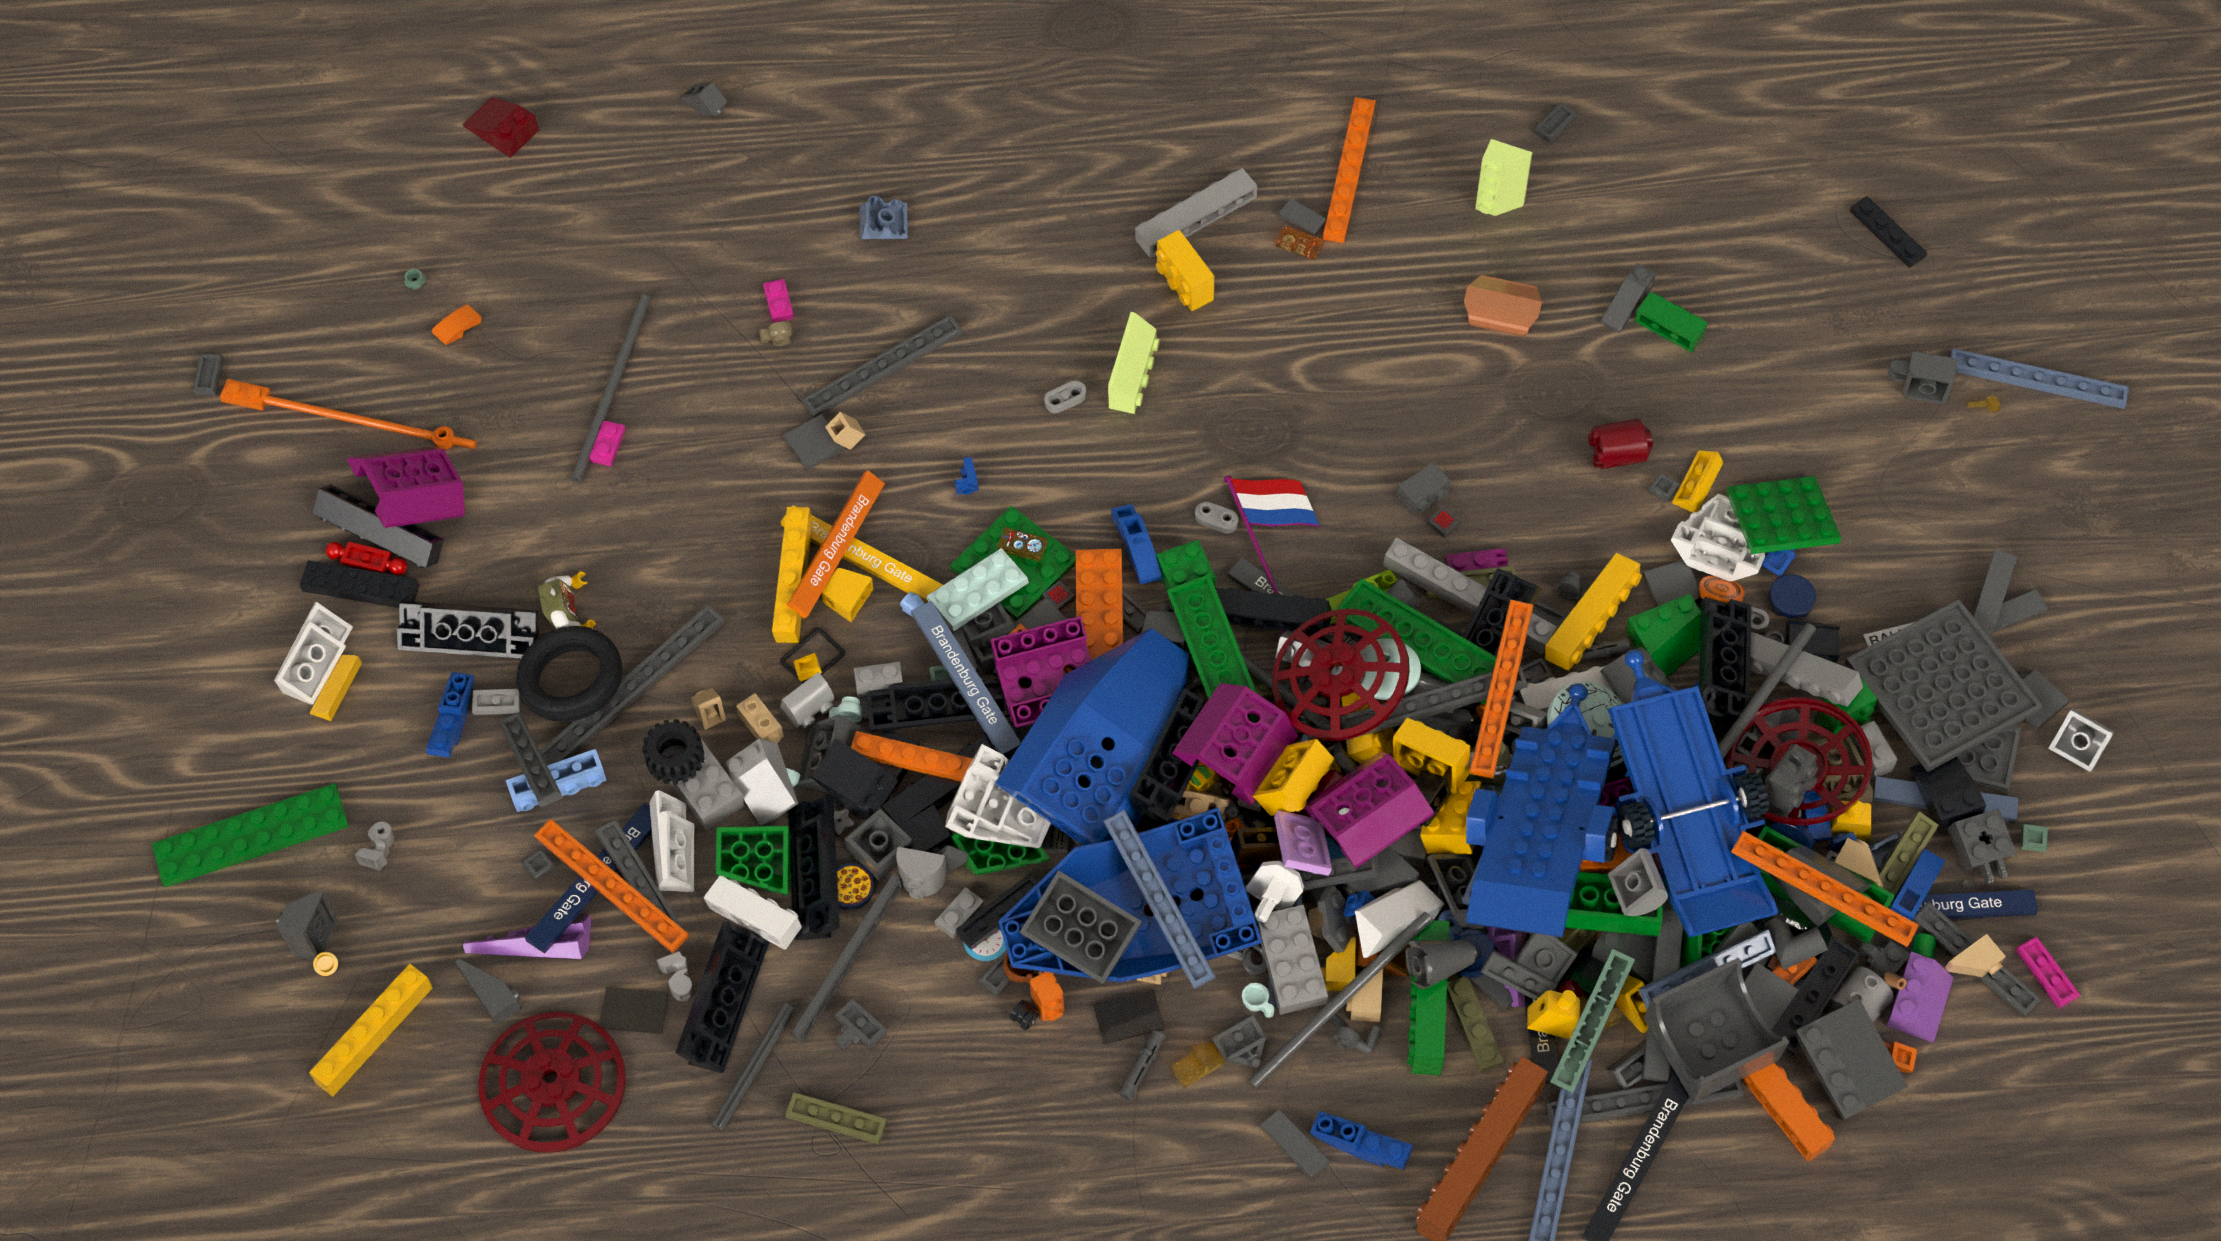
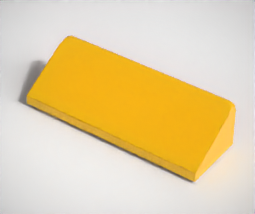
M1698 450L1672 501L1674 505L1693 513H1697L1700 510L1723 465V460L1718 452Z
M340 656L310 711L311 715L332 721L362 664L359 656Z

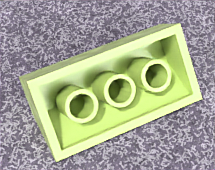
M1491 139L1482 158L1475 209L1484 214L1497 216L1522 207L1525 203L1533 152Z
M1134 312L1130 313L1108 384L1109 408L1135 414L1137 406L1142 404L1143 393L1141 391L1142 388L1147 387L1149 379L1147 371L1148 369L1152 370L1154 363L1153 351L1157 352L1160 339L1157 338V329Z

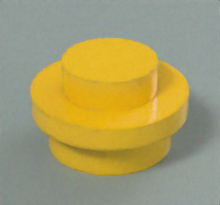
M321 952L314 958L313 967L318 974L328 976L336 971L338 960L331 952Z

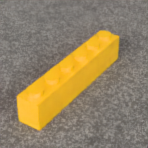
M787 507L772 627L776 643H799L802 617L787 606V603L808 569L813 517L808 507Z
M1618 553L1613 556L1545 645V660L1568 671L1574 664L1577 665L1580 662L1583 652L1586 648L1589 649L1592 646L1597 633H1602L1607 620L1615 616L1619 604L1625 602L1632 587H1636L1642 577L1640 574V563Z
M409 964L309 1072L314 1082L333 1097L431 991L433 987L428 977Z

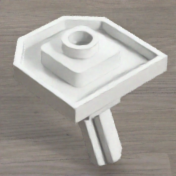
M1281 861L1263 862L1245 887L1248 893L1261 900L1254 913L1256 920L1265 923L1273 908L1283 910L1292 907L1304 889L1299 872L1289 867H1284Z

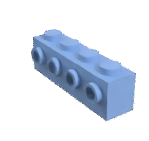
M596 749L548 765L562 796L573 795L581 789L596 787L602 782L607 781ZM524 774L506 780L517 812L528 811L534 808V806L539 805Z

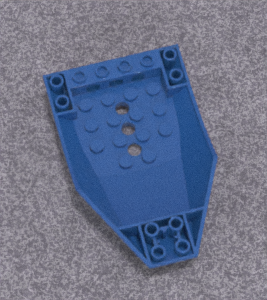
M1150 628L1065 674L994 784L1083 846L1113 840L1103 821L1122 810L1126 811L1136 829L1143 816L1140 817L1129 794L1182 690L1186 689L1189 654ZM1106 737L1114 741V748L1111 751L1103 749L1101 745L1102 740ZM1095 756L1101 759V768L1096 769L1092 767L1090 763L1091 757ZM1079 776H1086L1089 779V786L1087 788H1082L1078 784Z
M1219 808L1152 830L1137 833L1172 898L1177 897L1181 900L1178 909L1207 961L1262 943L1251 903ZM1114 840L1080 847L1076 846L998 921L1013 968L1092 978L1019 933L1059 870L1142 921L1141 928L1106 981H1129L1182 968L1155 916L1145 915L1144 908L1148 903ZM1194 890L1203 891L1204 895L1200 901L1191 900L1190 896Z

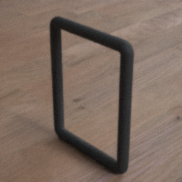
M816 628L780 659V663L799 681L797 672L785 660L818 632L840 652L838 656L821 669V675L845 656V650L821 628Z

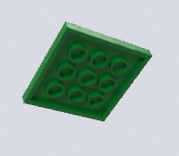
M1815 476L1727 486V496L1751 554L1840 544L1841 535Z
M1011 505L950 564L952 571L960 575L1002 548L1027 576L1029 582L1000 601L1007 614L1017 621L1043 598L1042 594L1061 580L1076 565V555ZM1009 532H1014L1015 535L1012 536V539H1011V541H1010V544H1009V546L1007 547L1006 545H1007V542H1008V539H1009V538H1008V537L1005 538V537H1006V536H1010V535H1009ZM1017 532L1028 535V539L1023 540L1017 537ZM1030 539H1039L1042 542L1043 547L1039 552L1033 553L1027 549L1026 545ZM1016 540L1023 542L1024 545L1021 549L1014 548L1013 543Z

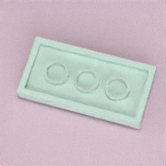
M1001 548L927 595L928 602H933L944 621L955 631L1029 582L1027 576Z

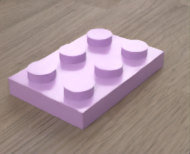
M1278 810L1274 819L1284 867L1329 876L1332 866L1323 824L1320 821L1316 823L1312 817Z

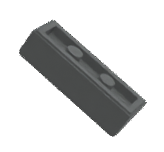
M1646 1039L1606 1069L1608 1074L1623 1090L1629 1089L1642 1079Z

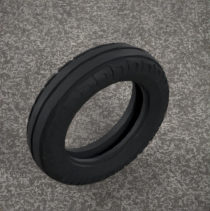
M585 626L561 627L546 633L544 636L542 635L525 651L517 669V687L523 702L538 716L556 722L577 721L595 714V712L601 710L611 701L622 679V660L617 647L603 633ZM586 651L595 655L600 660V670L597 678L588 688L580 693L567 697H555L545 693L539 687V679L544 667L552 659L563 653Z

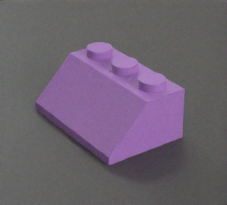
M1911 952L1902 973V978L1906 979L1907 982L1906 986L1902 990L1897 989L1886 1026L1934 1042L1954 977L1936 960Z

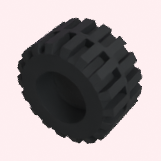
M669 719L664 720V724L660 725L657 723L654 725V730L650 728L647 732L648 737H644V745L642 746L644 759L650 774H654L655 779L658 781L662 779L665 784H669L672 781L673 785H677L678 781L683 780V783L688 782V777L690 776L694 778L696 770L700 771L702 769L701 763H704L705 760L699 732L697 733L696 728L693 725L689 727V723L683 721L681 724L679 719H674L673 722H669ZM679 745L686 748L684 753L676 758L670 759L661 756L663 751L670 746Z

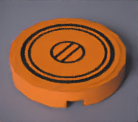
M1716 576L1704 577L1698 587L1699 595L1702 599L1707 597L1723 603H1727L1730 599L1742 602L1745 595L1743 587L1736 581L1730 582Z

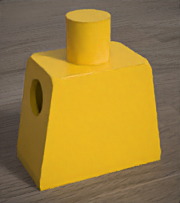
M837 568L821 593L822 600L825 605L852 623L873 591V581L869 576Z
M1858 800L1847 812L1830 820L1832 838L1839 833L1848 834L1854 832L1857 839L1870 842L1871 804L1862 803ZM1841 801V802H1843V803L1846 805L1849 801ZM1832 807L1829 810V814L1836 811V809Z
M1548 990L1527 1009V1029L1567 1039L1571 1038L1580 1019V999L1570 990H1566L1563 993Z

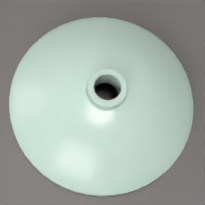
M1376 639L1383 649L1385 659L1389 660L1387 662L1400 663V655L1394 639ZM1371 644L1360 652L1365 662H1378L1376 651ZM1406 644L1410 674L1404 696L1416 687L1421 675L1420 660L1414 650ZM1366 672L1361 685L1367 691L1372 686L1377 672ZM1385 672L1382 685L1374 696L1375 699H1390L1397 685L1399 673Z

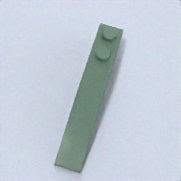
M1612 949L1550 1083L1571 1093L1574 1092L1634 965V958Z

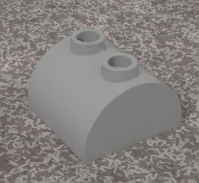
M817 672L782 699L779 713L793 727L798 728L802 725L804 728H807L816 720L813 717L816 713L820 711L822 714H825L834 706L831 703L834 700L833 692L825 679Z
M2072 708L2048 749L2091 772L2115 731Z
M903 847L897 848L896 859L901 885L909 892V896L922 899L925 896L935 894L943 887L947 878L945 855Z
M1640 848L1608 873L1619 904L1626 916H1639L1659 908L1668 898L1667 891L1652 855L1645 848Z
M1857 967L1839 985L1827 1006L1835 1011L1860 999L1874 1023L1894 1001V995L1888 984L1879 975L1868 968Z

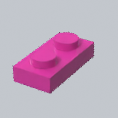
M780 279L763 283L772 322L776 323L794 319L785 280Z
M603 420L589 457L590 462L612 467L626 430L625 425Z

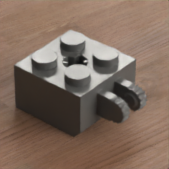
M1912 351L1909 361L1895 360L1891 362L1887 377L1890 380L1903 383L1901 394L1905 398L1945 405L1954 383L1957 359L1945 355L1938 356Z
M1791 744L1786 754L1769 776L1765 778V793H1768L1766 799L1769 800V803L1788 814L1794 807L1798 808L1804 799L1803 795L1807 790L1811 791L1817 782V756L1797 744Z
M2000 809L1957 821L1947 828L1965 872L1980 867L1985 881L1992 883L1994 876L1989 864L1993 863L2001 879L2008 877L2003 860L2015 855L2016 851Z

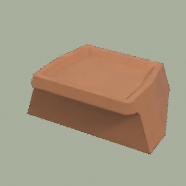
M1480 275L1467 286L1464 304L1468 312L1470 326L1524 337L1539 317L1542 299L1536 286Z

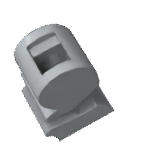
M382 821L375 823L368 831L369 840L375 849L370 850L364 847L355 854L359 865L379 871L388 864L387 858L390 853L388 847L394 843L395 839L391 826Z
M678 951L658 959V968L662 973L668 975L676 972L668 980L672 996L682 1002L689 1000L694 991L688 974L686 958Z

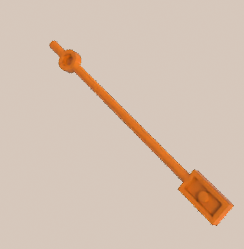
M227 379L220 395L221 402L261 411L264 410L266 404L425 438L432 440L436 448L444 450L451 448L453 445L475 449L477 445L475 440L455 436L453 430L446 426L430 431L273 397L270 396L271 392L267 387Z

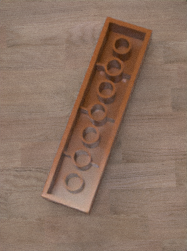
M1523 1056L1518 1063H1512L1507 1072L1508 1077L1505 1083L1503 1081L1499 1083L1494 1092L1495 1097L1493 1101H1488L1485 1105L1480 1122L1477 1120L1474 1122L1469 1131L1470 1136L1467 1142L1464 1140L1461 1142L1456 1151L1457 1156L1454 1162L1449 1161L1443 1171L1444 1176L1441 1182L1437 1180L1431 1189L1430 1194L1432 1195L1429 1201H1424L1417 1212L1419 1215L1415 1221L1418 1223L1417 1233L1430 1241H1447L1542 1092L1548 1071Z

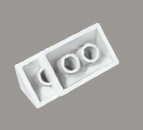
M318 602L314 603L274 679L282 693L311 705L314 704L346 647L344 642L353 628Z
M660 790L655 791L649 804L656 886L660 891L693 892L694 824L686 820V803Z
M1417 880L1404 888H1394L1355 910L1363 957L1367 958L1387 948L1423 912H1427L1434 920L1444 906V903L1422 881Z

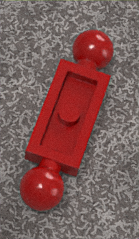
M334 541L330 542L325 549L326 555L330 559L336 560L341 557L340 562L344 566L385 573L389 569L393 575L397 576L403 575L407 570L406 561L402 558L392 559L391 552L348 541L346 548H343L339 542Z

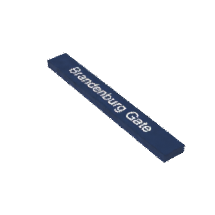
M646 803L639 808L622 828L635 851L652 833L650 806ZM603 849L597 857L614 872H617L614 864ZM579 876L525 937L526 942L541 952L546 953L599 891Z
M2034 890L1926 895L1917 911L1918 913L1928 901L1949 919L2036 915L2038 909Z

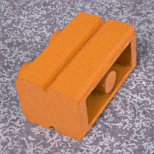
M1049 972L1032 978L1030 981L1031 1001L1035 1008L1040 1011L1039 1015L1042 1021L1057 1020L1063 1015L1064 997L1053 973Z

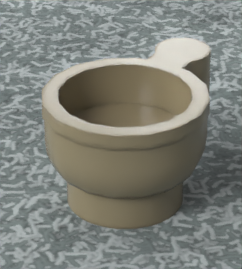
M776 322L770 324L767 329L759 330L761 343L773 341L775 346L788 345L791 342L790 337L793 333L792 324L789 322Z

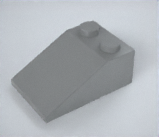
M759 738L726 761L731 780L742 793L744 801L760 826H766L798 804L777 743Z

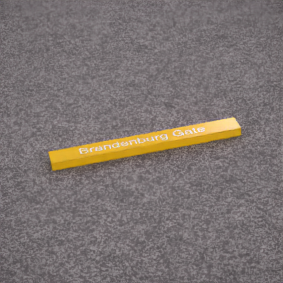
M786 515L780 522L783 527H785ZM812 515L811 542L821 547L832 525ZM853 538L842 557L846 561L906 593L913 592L918 594L925 603L928 602L927 595L943 586V584L856 538Z

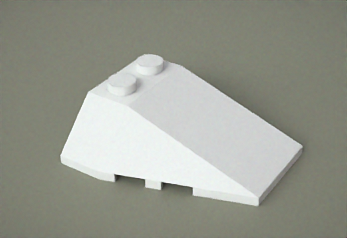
M1717 494L1705 503L1697 513H1692L1687 521L1679 523L1671 539V542L1687 566L1730 582L1757 574L1765 558V553H1750L1729 498L1721 494Z
M982 744L965 772L948 811L945 827L968 838L1040 848L1051 823L994 784L1008 764V759L1003 754Z

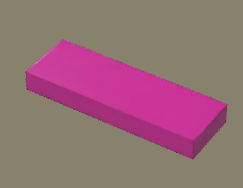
M2037 936L2016 948L2015 951L2058 1009L2079 998V992Z

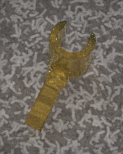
M1990 396L1984 401L1967 402L1968 408L1987 406L1991 413L1999 411V406L2001 405L1996 396Z

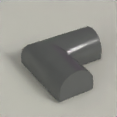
M1776 917L1764 925V929L1769 930L1776 949L1775 954L1783 970L1828 950L1817 927L1794 937L1785 918Z

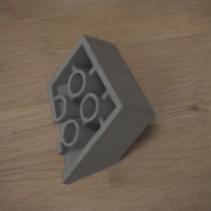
M1806 846L1793 848L1786 852V854L1861 894L1872 885ZM1768 873L1817 927L1839 911Z

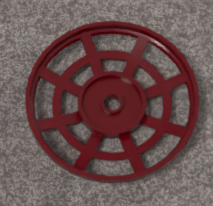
M1338 609L1317 615L1297 628L1285 641L1277 655L1272 674V691L1278 708L1286 713L1290 724L1294 728L1312 738L1324 741H1341L1364 735L1388 719L1402 700L1410 674L1408 652L1403 640L1392 625L1371 612L1359 609ZM1347 615L1364 616L1376 621L1380 626L1369 633L1357 626L1345 625ZM1337 616L1335 626L1321 629L1310 637L1303 633L1314 624ZM1344 631L1356 633L1363 637L1354 646L1343 643ZM1334 632L1333 643L1321 648L1314 642L1320 637ZM1386 632L1390 633L1397 645L1400 663L1386 662L1383 649L1376 639ZM1297 639L1302 645L1293 658L1291 669L1279 672L1285 653ZM1371 644L1376 651L1378 662H1365L1360 652ZM1305 650H1310L1314 654L1310 666L1298 667L1300 658ZM1336 666H1343L1341 673L1337 675L1332 674V670ZM1366 672H1377L1372 686L1367 691L1361 685ZM1385 672L1399 673V679L1395 690L1388 702L1382 706L1374 696L1382 685ZM1297 677H1310L1313 686L1305 695L1299 689ZM1290 679L1292 691L1299 701L1291 713L1287 710L1281 699L1278 681ZM1320 692L1322 695L1330 697V708L1317 706L1311 703V701ZM1353 692L1360 697L1354 703L1340 707L1341 697H1345ZM1365 704L1376 713L1359 725L1348 729H1341L1340 716L1352 713ZM1305 708L1319 715L1330 716L1331 730L1312 728L1301 723L1298 718Z
M1792 697L1779 699L1761 706L1727 753V769L1734 768V762L1748 765L1749 773L1755 772V774L1757 773L1756 767L1769 769L1772 772L1789 750L1791 744H1797L1817 756V782L1811 791L1814 790L1822 799L1800 804L1798 808L1794 807L1789 813L1788 818L1770 812L1761 815L1775 822L1788 825L1819 824L1835 819L1847 812L1864 794L1872 772L1870 743L1856 720L1835 705L1811 698ZM1800 709L1799 722L1785 723L1771 729L1763 719V717L1781 710ZM1810 710L1828 714L1841 721L1845 726L1834 735L1821 726L1809 723ZM1755 723L1763 735L1754 744L1750 756L1736 753L1742 736ZM1798 730L1797 739L1784 743L1776 736L1786 731ZM1808 731L1819 734L1828 741L1820 747L1816 743L1807 740ZM1851 733L1855 735L1862 748L1865 765L1850 766L1848 752L1842 741ZM1769 741L1775 748L1771 760L1757 758L1761 747ZM1836 748L1841 756L1843 766H1828L1826 754ZM1864 774L1857 793L1846 805L1836 798L1844 789L1849 775ZM1827 775H1841L1838 785L1832 792H1829L1822 785ZM1827 803L1836 809V811L1821 817L1798 819L1799 810L1815 809Z
M568 1012L537 1014L512 1025L490 1047L482 1063L478 1080L481 1107L490 1125L509 1143L533 1152L552 1153L566 1151L593 1139L613 1119L620 1107L625 1092V1065L614 1039L594 1021ZM550 1018L574 1020L567 1031L551 1029L537 1032L533 1023ZM583 1023L597 1031L608 1043L610 1050L596 1053L594 1048L585 1039L577 1035ZM523 1026L525 1027L528 1036L518 1042L506 1057L494 1054L499 1045L508 1036ZM551 1036L563 1037L558 1049H544L540 1038ZM574 1041L582 1046L589 1056L575 1060L567 1051ZM529 1043L532 1044L535 1054L529 1057L526 1062L513 1059L523 1047ZM615 1058L617 1083L614 1095L611 1096L600 1091L602 1082L600 1062ZM491 1063L502 1066L499 1075V1090L501 1094L487 1101L485 1078L488 1065ZM591 1065L594 1066L592 1087L580 1082L581 1075L579 1069ZM508 1069L521 1071V1083L507 1090L506 1078ZM548 1073L557 1074L556 1080L552 1083L545 1082L544 1077ZM576 1092L586 1095L587 1098L574 1111L570 1112L566 1102ZM525 1093L532 1102L528 1114L517 1108L511 1099ZM595 1100L608 1105L605 1113L596 1123L582 1133H578L573 1120L585 1113ZM505 1103L509 1111L524 1122L520 1135L517 1136L502 1126L491 1110ZM557 1106L561 1116L551 1119L537 1118L541 1107ZM564 1124L569 1135L568 1139L562 1141L536 1142L529 1140L533 1126L555 1127Z

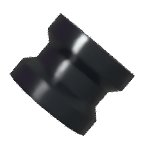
M1023 999L1014 1007L1009 1019L1020 1023L1021 1028L1026 1031L1035 1023L1040 1011L1029 1007L1028 1002Z

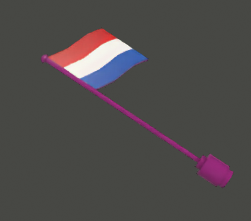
M1227 475L1224 477V482L1228 483L1274 593H1279L1250 524L1272 527L1289 525L1319 527L1320 525L1301 482L1296 480L1272 479L1253 481L1232 479V476Z

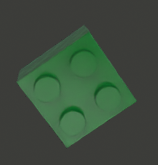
M1199 540L1156 554L1162 582L1166 590L1210 574L1215 586L1216 576Z
M1860 677L1863 688L1848 707L1834 704L1825 698H1822L1821 701L1835 705L1856 720L1859 726L1869 723L1877 697ZM1817 711L1816 722L1834 735L1845 726L1834 717Z

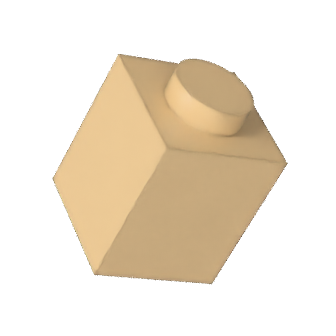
M842 412L837 414L825 426L834 442L850 450L866 435L856 419Z

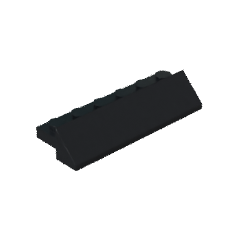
M1497 568L1463 638L1497 657L1510 600L1535 604L1542 588L1520 579L1512 573ZM1476 702L1463 707L1476 711V708L1481 702Z
M1705 597L1701 601L1699 690L1708 717L1715 721L1716 727L1734 724L1750 702L1751 605L1733 599L1723 603Z
M401 601L399 603L397 650L521 659L528 647L538 639L540 630L538 629V610Z
M999 678L982 680L1003 715L1010 717ZM952 679L891 685L889 690L866 692L870 732L977 720Z
M1185 688L1182 690L1129 794L1140 817L1146 814L1163 825L1168 823L1200 762L1196 759L1194 764L1190 766L1172 754L1204 707L1202 705L1204 699Z
M825 795L812 803L802 801L788 810L792 909L798 915V920L802 927L794 940L831 938V932L840 928L834 800L832 796Z
M729 921L722 922L675 1052L677 1055L688 1060V1065L718 1073L724 1072L769 945V941L752 931L745 932Z

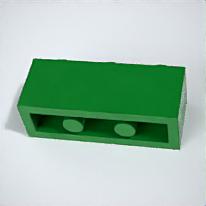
M1652 292L1648 294L1638 308L1635 322L1691 353L1704 337L1708 322L1704 321L1700 316H1695L1683 307L1667 301L1663 296Z

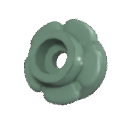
M410 269L405 273L404 284L408 288L418 289L425 283L426 278L420 270Z

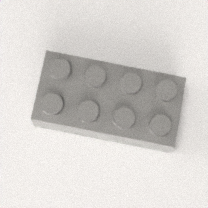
M701 739L705 753L704 763H701L702 769L700 771L696 770L694 778L688 777V782L683 783V780L678 781L677 785H673L672 781L670 783L703 829L707 831L745 807L740 790ZM679 745L670 746L663 751L661 756L670 759L682 755L686 748Z
M1304 905L1271 912L1265 923L1256 920L1279 1014L1282 1015L1327 1004L1328 994Z

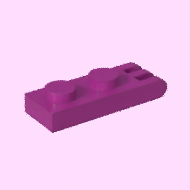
M1506 549L1445 555L1446 565L1458 572L1509 566L1507 565L1508 559L1505 557L1507 555Z

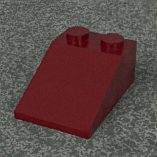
M494 97L488 99L463 123V127L509 158L539 131L534 114L518 104Z

